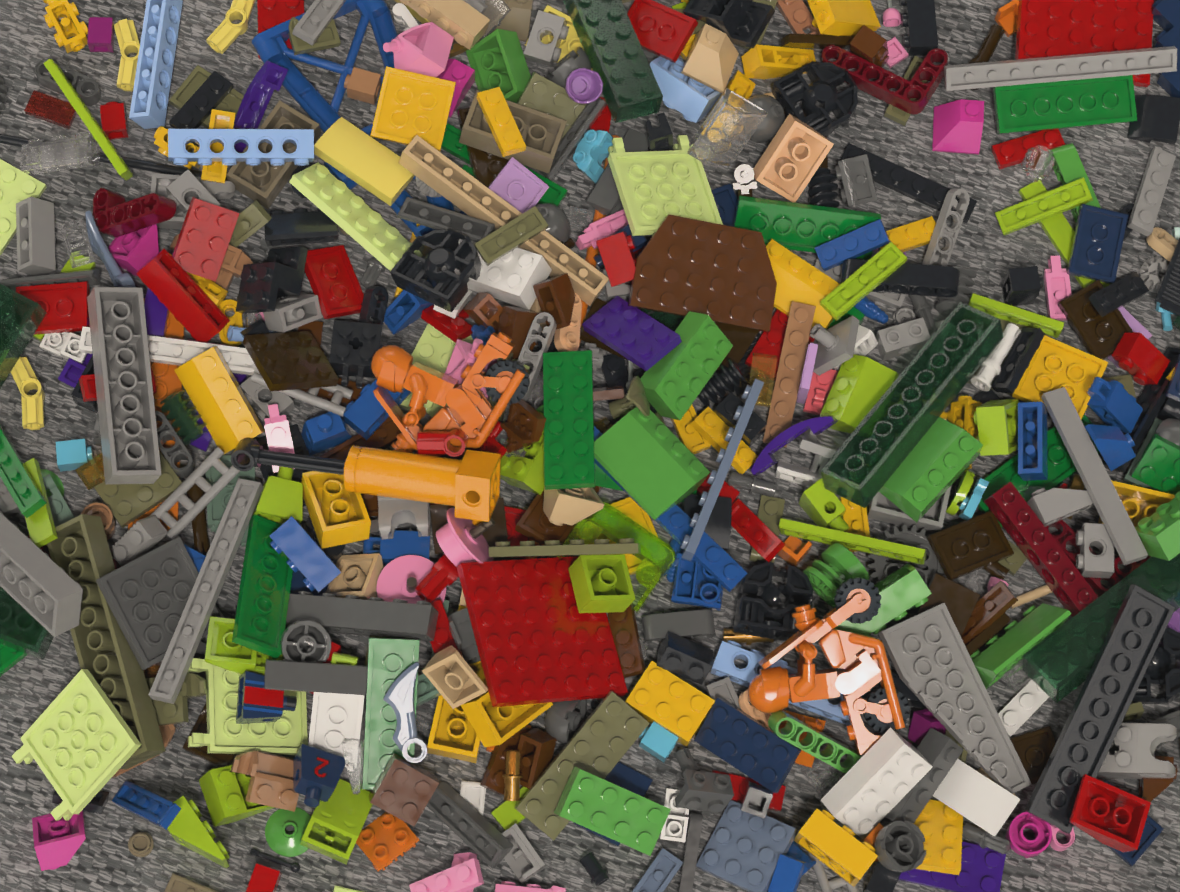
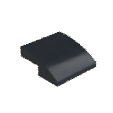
M1135 95L1137 121L1129 123L1127 138L1148 143L1153 140L1175 145L1180 123V98L1160 95Z
M690 494L682 500V510L691 519L694 513L699 514L702 506L698 505L702 495ZM718 497L704 531L723 550H728L731 533L732 500L727 497Z

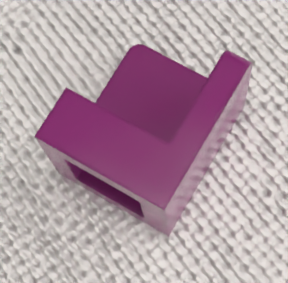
M112 17L89 18L87 44L90 52H114L115 30Z
M928 709L915 711L908 739L919 745L930 728L944 735L946 728Z

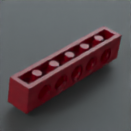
M1011 481L984 501L1064 608L1071 612L1070 616L1073 619L1082 615L1100 601V598Z

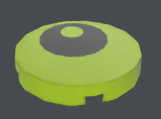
M966 469L963 472L948 500L946 513L951 516L958 512L960 509L957 506L958 503H961L963 499L965 500L973 484L975 473L971 470Z

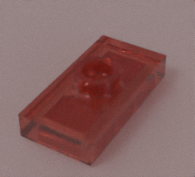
M35 90L24 110L25 114L70 129L77 114L71 103Z

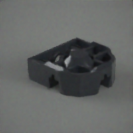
M810 62L775 81L773 84L772 94L783 107L787 116L789 114L793 115L824 137L831 134L839 125H842V127L848 125L858 105L857 84L846 69L830 62ZM804 71L808 72V77L812 81L810 85L802 77ZM844 81L849 82L850 88L838 93L836 87L842 85ZM816 102L824 103V108L815 106ZM831 110L837 118L835 121H832L828 115Z
M448 228L447 230H433L423 236H418L390 273L397 287L452 312L468 292L467 283L469 282V277L474 280L480 277L481 261L469 236L453 228ZM420 250L425 259L415 255L414 251ZM446 266V270L438 272V267ZM455 269L459 270L460 276L454 272Z
M765 562L754 566L745 576L738 590L733 632L780 641L788 640L799 631L794 626V623H796L795 617L792 618V613L796 612L795 607L798 606L792 604L799 602L810 604V607L812 606L813 587L808 576L797 567L788 565L787 569L781 568V570L774 567L773 562ZM772 576L784 577V584H780L779 587L775 586V583H771ZM747 593L757 595V598L742 596V594ZM781 593L787 598V601L784 603L779 598ZM764 616H765L766 618H769V619H772V620H780V619H783V623L781 624V623L776 622V621H765V622H763Z
M1166 628L1162 636L1163 647L1156 649L1132 700L1133 703L1168 704L1180 697V669L1175 667V660H1180L1179 632ZM1165 672H1168V674L1165 675V679H1162L1161 677L1165 674ZM1165 683V698H1151V684Z

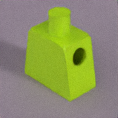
M279 467L277 477L268 476L252 516L256 514L281 525L291 516L299 524L302 522L303 485L300 482L292 481V468Z
M823 478L803 492L798 504L817 526L831 527L834 530L843 532L850 528L842 518L846 511L844 505Z

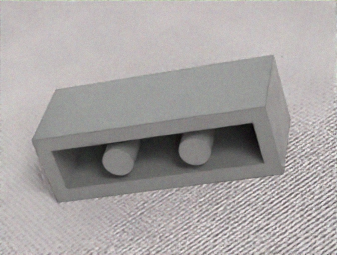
M29 197L16 203L17 271L37 276L46 275L56 270L54 203L34 197Z

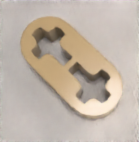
M1159 227L1153 228L1152 234L1146 238L1148 245L1170 262L1178 240Z

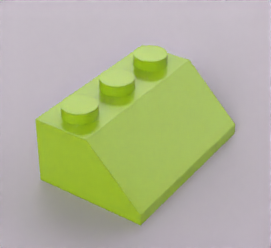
M853 354V358L842 363L820 413V417L832 416L837 419L838 422L829 427L830 429L872 438L899 374L868 357Z

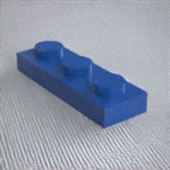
M879 219L815 247L823 270L827 271L841 265L844 260L854 259L888 244L890 240L883 222Z

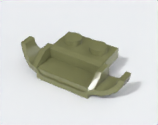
M187 672L175 704L152 700L158 725L164 726L189 722L187 698L207 695L206 680L199 675ZM156 677L146 678L149 692Z

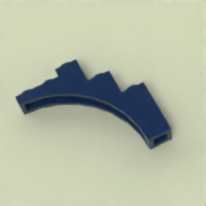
M1157 0L1152 6L1153 20L1164 31L1155 39L1157 43L1154 48L1170 46L1177 48V71L1159 73L1160 77L1157 83L1171 97L1180 98V0Z

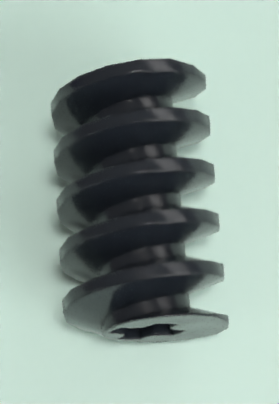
M818 168L809 181L810 205L832 208L840 206V203L834 200L839 197V194L832 192L838 189V184L831 183L838 178L837 175L831 174L830 169Z
M730 358L728 359L729 367L727 368L721 363V372L715 371L713 377L709 379L698 395L706 408L710 407V401L713 403L718 402L717 395L725 398L726 390L729 393H733L735 391L734 385L740 388L743 386L742 380L747 383L749 382L740 366Z

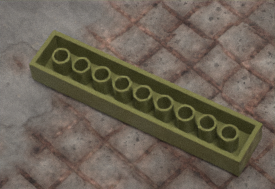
M81 514L55 527L58 538L48 543L47 546L51 560L63 568L66 574L75 582H78L83 589L79 625L70 629L80 668L89 670L142 744L120 768L129 769L165 752V747L152 700L148 695L149 689L144 671L141 669L96 582L97 579L115 570L101 517Z

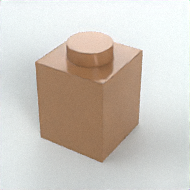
M353 67L351 75L347 74L344 82V88H347V97L375 105L381 87V74Z

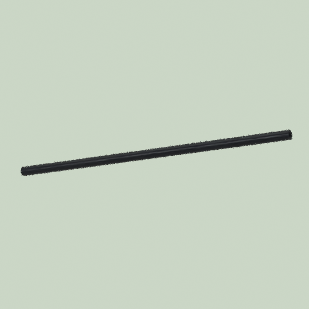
M0 134V143L112 164L105 153ZM121 156L130 168L171 175H182L186 170H189L195 177L201 178L202 171Z

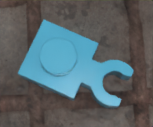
M982 478L977 479L971 494L968 497L966 496L965 500L963 499L959 504L961 510L960 518L966 521L972 518L989 484L988 481Z

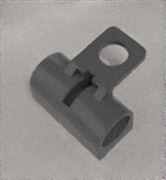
M465 608L451 614L448 617L449 630L458 652L462 653L464 660L468 664L481 661L468 609Z

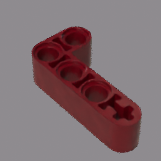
M100 188L93 198V218L99 232L112 237H120L170 220L176 212L174 200L156 193L125 202L123 195Z

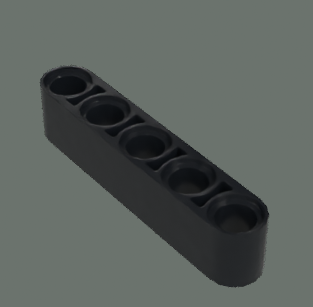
M844 260L840 284L868 260ZM904 263L871 292L951 298L958 295L960 271L949 266Z

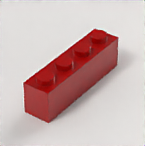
M165 248L136 273L141 281L157 296L158 300L167 307L175 319L186 328L197 342H208L230 321Z

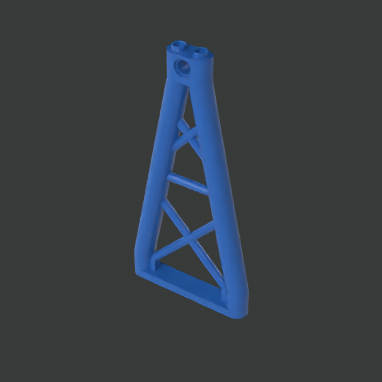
M346 0L333 19H336L356 9L361 15L344 65L306 53L294 55L293 49L288 48L285 44V41L289 39L290 20L267 29L252 39V44L263 63L270 61L288 69L282 86L312 120L319 124L320 129L324 133L341 117L338 111L346 90L344 82L347 74L351 75L369 20L385 69L386 66L394 68V53L383 50L384 43L391 42L398 36L390 9L385 0ZM305 13L296 16L295 18L300 21V19L303 17ZM290 59L341 74L331 105ZM373 123L360 130L371 135ZM406 189L390 206L397 215L406 198H413ZM426 195L429 204L455 212L453 204L443 196L429 197ZM401 219L414 233L416 238L436 230L423 225L417 227V223Z

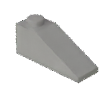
M1041 488L1031 494L1032 498L1027 502L1045 527L1095 506L1088 491L1052 488L1048 491L1045 488Z

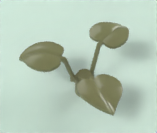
M638 376L632 379L628 393L624 395L623 399L609 403V409L615 421L620 420L636 407L644 416L650 415V404L646 397L644 385ZM658 412L655 413V415H656V416L665 424V426L667 427L666 422L664 421L663 417H662Z

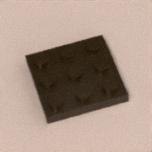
M311 331L245 335L243 344L270 392L337 386L339 378Z

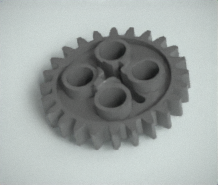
M903 524L900 532L894 526L892 527V535L886 530L883 532L885 539L881 537L876 538L925 549L926 559L923 566H927L928 570L914 568L921 575L927 587L935 573L945 574L943 569L940 568L941 565L927 539L929 536H924L925 528L921 529L918 533L916 532V525H913L910 531H908L906 524ZM874 554L867 556L868 559L873 561L866 568L873 569L874 573L869 575V578L877 579L874 585L887 577L889 567L898 570L904 566L903 564L887 563L885 560L888 557ZM892 559L898 562H903L902 560ZM908 562L909 564H912V565H920V564H915V563Z

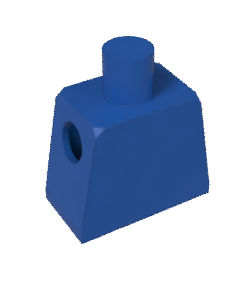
M327 412L304 422L301 433L310 456L340 445L352 438L344 417L332 412Z

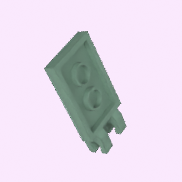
M222 455L220 460L230 468L232 466L231 455ZM212 466L206 472V481L213 486L222 474ZM255 467L249 471H240L207 505L208 528H211V532L216 533L238 478L256 481ZM249 524L242 538L241 547H246Z

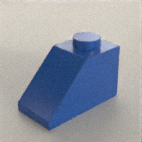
M403 290L386 309L384 322L393 335L421 318L422 310L434 304Z
M1094 424L1084 426L1111 471L1136 457L1132 449L1135 446L1134 441L1129 433L1124 435L1119 427Z

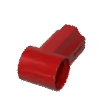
M453 429L451 431H419L417 433L418 454H447L457 457L464 452L468 444V436L461 429ZM456 438L460 440L462 446L454 447L450 444L449 440Z
M445 554L431 568L432 571L414 589L423 601L432 603L447 586H451L459 577L457 567Z

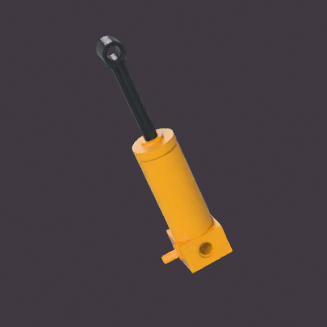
M244 438L240 440L231 455L232 465L240 471H249L253 467H260L261 464L340 474L344 475L345 490L347 492L455 506V518L470 519L475 526L482 521H490L500 497L501 454L466 450L463 459L459 460L353 445L349 450L346 461L263 450V446L259 445L256 440Z

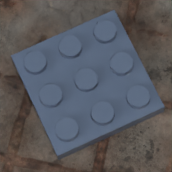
M730 800L696 867L748 892H767L780 854H787L798 831L796 828L767 815L764 819L741 811L740 803Z

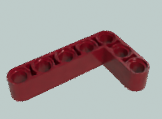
M829 45L823 49L822 62H830L846 69L857 84V89L914 115L923 111L944 78V66L948 65V55L939 48L931 50L911 81L835 45ZM829 59H836V61H833V62L828 61V60H829ZM934 62H940V63H942V64H940V65H935V64H933V63H934ZM852 68L857 69L856 71H849ZM871 78L877 79L876 81H869ZM923 80H928V81H930V82H929V83H923V82H921V81H923ZM891 88H896V89H898V90H897V91H890L889 89H891ZM917 98L918 101H911L910 99Z
M1063 520L1046 526L1048 531L1049 527H1054L1059 531L1058 536H1052L1076 567L1077 554H1080V545H1076V533ZM1066 545H1073L1076 548V553L1068 552ZM1089 547L1090 552H1091L1092 554H1094V555H1097V554ZM1118 556L1114 560V573L1110 578L1084 577V579L1098 596L1108 597L1137 572L1151 556L1125 565L1128 573H1123L1118 569L1117 565L1123 564L1120 556ZM1100 580H1107L1111 588L1106 589L1102 587Z

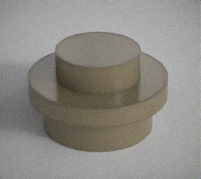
M137 832L128 841V848L131 854L140 858L148 856L154 847L152 837L146 832Z

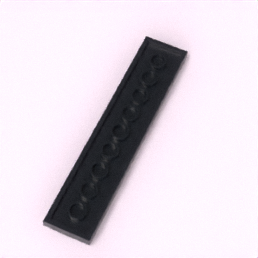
M1137 585L1130 586L1024 811L1070 834L1074 825L1069 821L1084 774L1094 778L1097 777L1176 607Z

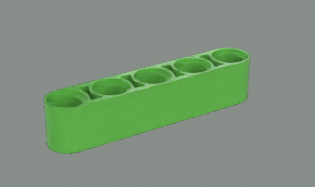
M1073 143L1050 149L1048 157L1049 160L1053 161L1054 165L1052 167L1058 181L1065 185L1084 177L1093 201L1085 203V205L1101 208ZM1080 206L1070 209L1076 223Z
M780 710L769 716V728L777 736L845 774L863 756L859 755L852 748ZM787 720L786 726L778 729L779 724ZM803 732H807L806 737L803 740H799L800 735ZM827 743L826 749L819 752L821 745ZM847 754V759L840 763L841 757Z

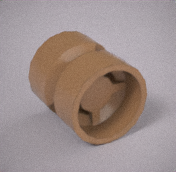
M96 502L84 508L81 514L101 517L107 540L110 539L115 533L116 523L109 507L103 503Z

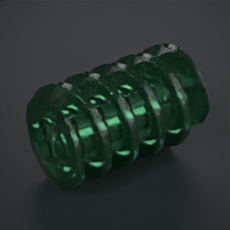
M180 390L160 402V404H164L161 411L163 413L169 412L166 416L167 420H175L171 426L173 429L180 428L177 435L179 437L186 436L182 442L184 445H188L207 433V431L203 432L207 424L206 422L197 423L201 415H192L196 407H187L191 399H182L181 397L186 391Z

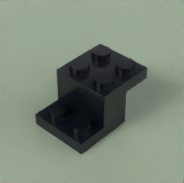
M690 0L683 12L689 17L704 21L706 24L726 33L732 43L754 48L775 10L771 5L752 0Z
M301 246L270 249L266 263L243 265L236 312L242 314L275 311L278 297L300 296L308 249Z

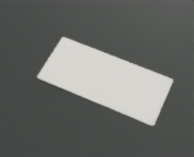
M959 759L956 760L933 794V797L993 836L997 835L1020 801L1018 797Z

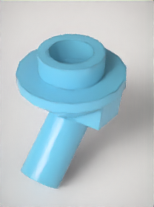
M1156 302V311L1161 312L1163 330L1171 331L1173 329L1171 314L1173 313L1161 308L1160 302Z

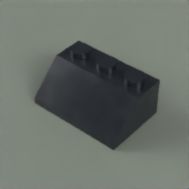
M305 208L294 209V213L284 214V210L269 211L272 219L264 225L267 246L339 242L338 225L319 208H317V212H308V209Z

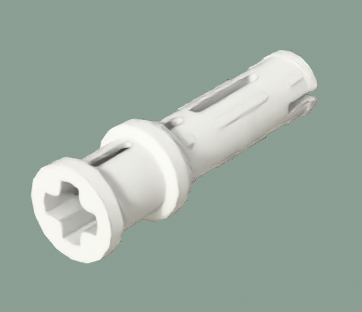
M1007 324L988 358L981 361V368L976 376L971 378V383L976 388L982 391H989L991 389V382L996 375L1000 374L1004 358L1021 333V329L1015 324Z

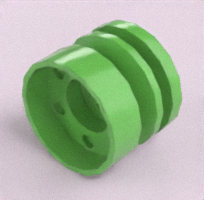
M835 542L822 553L823 562L815 560L812 563V567L808 566L803 572L808 576L814 592L834 608L836 606L834 602L835 592L839 589L842 582L855 577L866 580L870 579L867 570L859 559L843 545Z

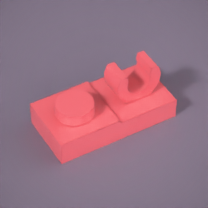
M831 369L820 376L813 372L803 412L820 416L837 377V370Z

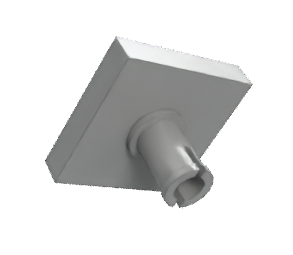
M851 316L827 330L821 324H816L811 329L810 337L818 341L813 372L820 376L853 358L859 326L857 318Z
M809 429L804 433L799 448L815 453L810 471L815 473L818 464H820L818 474L824 475L829 458L846 464L853 442L824 432L815 435Z

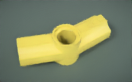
M255 0L232 1L225 19L206 39V42L214 51L223 54L239 35L247 31L248 21ZM234 20H241V21H242V22L239 23V24H233V23H232Z
M123 19L113 25L121 52L117 88L132 92L140 43L134 21ZM130 53H137L135 57H127Z
M18 357L12 360L7 367L21 393L22 427L29 430H40V428L45 427V393L27 357ZM30 390H38L34 395H27Z

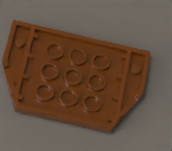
M667 215L635 260V273L628 306L684 317L691 311L709 315L717 323L769 332L777 282L762 232Z

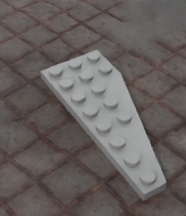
M945 603L879 632V636L900 679L993 781L1012 794L1031 785L1032 783Z

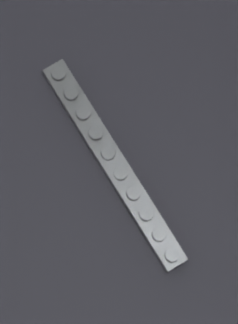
M1170 46L944 66V86L946 91L1174 72L1177 71V48Z
M238 478L148 694L152 700L175 704L262 492L263 486L261 482Z

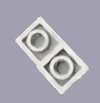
M72 332L45 334L39 345L43 350L65 359L70 358L81 364L87 353H81L78 350L81 336Z
M666 788L664 806L671 810L661 831L660 839L678 842L686 841L689 809L676 807L675 798L681 791L679 789Z

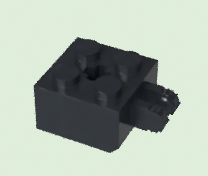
M334 320L329 363L336 375H342L341 386L347 388L349 376H356V388L358 389L363 388L364 377L375 378L371 369V361L376 351L382 348V324Z

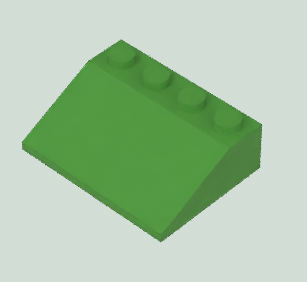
M638 407L634 408L594 442L595 459L654 520L696 491L711 473L651 410L649 416H644Z
M922 409L860 476L917 523L979 456L983 444L966 430Z
M1044 603L1037 608L1033 605L1022 614L1025 617L1019 623L1014 620L1004 629L1006 633L999 638L996 635L986 643L988 647L982 653L979 650L973 653L970 657L986 690L1058 632L1071 615V612L1067 609Z

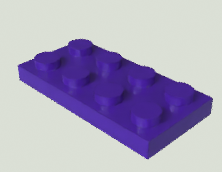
M616 296L587 319L582 326L587 333L647 371L682 342L680 335L638 308L628 306L629 303Z
M962 841L961 872L959 875L913 869L901 872L898 880L951 892H1000L1006 854H1001L987 847L982 849L980 845Z

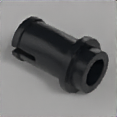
M593 852L585 855L579 861L591 877L590 882L592 884L595 883L596 886H599L609 879L608 871L602 868Z

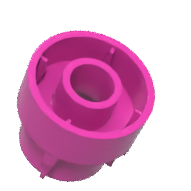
M1023 812L1010 822L1005 837L1010 841V847L1015 853L1024 856V858H1030L1039 855L1049 846L1052 839V829L1049 823L1028 812ZM1025 828L1034 831V840H1027L1024 837L1023 830Z

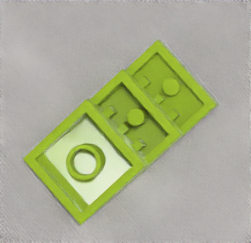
M210 616L205 662L240 674L249 671L264 676L266 659L285 661L282 654L278 658H274L232 642L235 619Z

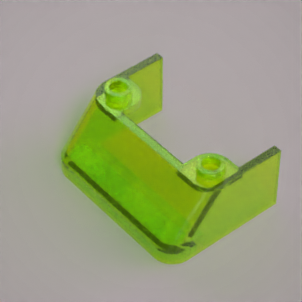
M603 502V509L579 521L563 545H570L569 540H585V544H592L594 539H598L601 533L619 544V539L634 538V543H640L641 554H633L642 560L636 570V578L647 590L633 608L634 612L639 615L674 564L676 559L675 552L671 546L610 504ZM566 555L556 556V557L561 560V558H562V557H565Z

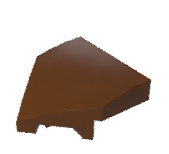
M523 399L510 405L508 422L500 424L501 428L507 432V442L509 444L506 446L508 453L516 452L538 442L545 426L546 418Z

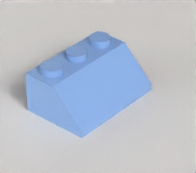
M661 56L651 61L639 85L648 94L660 98L667 107L682 113V116L690 122L697 123L702 120L722 94L682 74L681 71L685 62L680 58L677 59L676 63Z

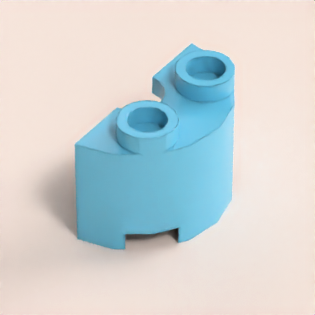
M588 130L578 143L573 154V160L578 168L594 183H597L604 171L601 164L609 156V146H613V137L607 131Z

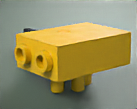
M807 0L814 16L812 25L819 29L820 34L855 37L863 25L874 32L881 27L870 0Z

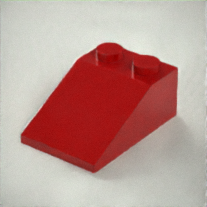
M1084 774L1069 822L1102 844L1123 853L1138 850L1151 802Z

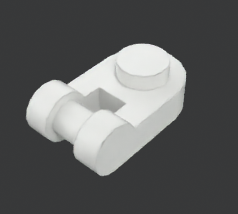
M397 3L393 6L394 20L405 26L403 31L419 25L404 4Z

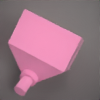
M428 22L412 27L399 34L391 42L384 43L383 50L394 53V68L436 78L446 68L454 37L433 22Z
M457 339L445 374L459 380L458 384H462L465 379L461 378V375L468 364L470 366L474 365L477 360L474 354L479 345L483 344V341L481 339H474L473 344ZM497 359L490 361L483 371L487 373L488 369L497 362ZM480 388V390L485 394V397L489 401L490 396L486 394V388Z

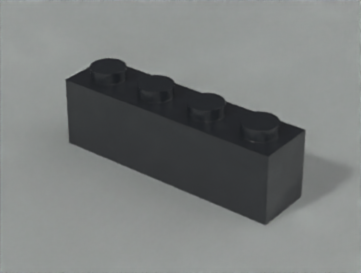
M899 0V5L904 7V13H901V27H905L906 31L902 38L903 48H907L909 56H927L931 50L938 48L934 0Z

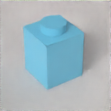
M85 439L56 442L57 466L60 472L90 468L89 461L94 460L92 446H88Z
M654 721L638 737L641 739L639 747L662 762L666 761L679 737Z

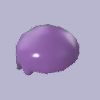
M579 68L572 71L567 77L565 90L569 98L574 102L588 104L596 101L602 94L603 82L597 72L587 68Z

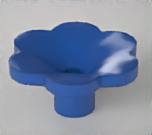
M473 325L471 327L473 340L481 339L483 345H486L490 336L495 333L492 326L485 328L483 325Z

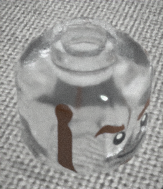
M1036 145L1035 148H1029L1021 163V169L1026 173L1025 177L1033 182H1038L1039 179H1047L1056 162L1053 152L1040 145Z

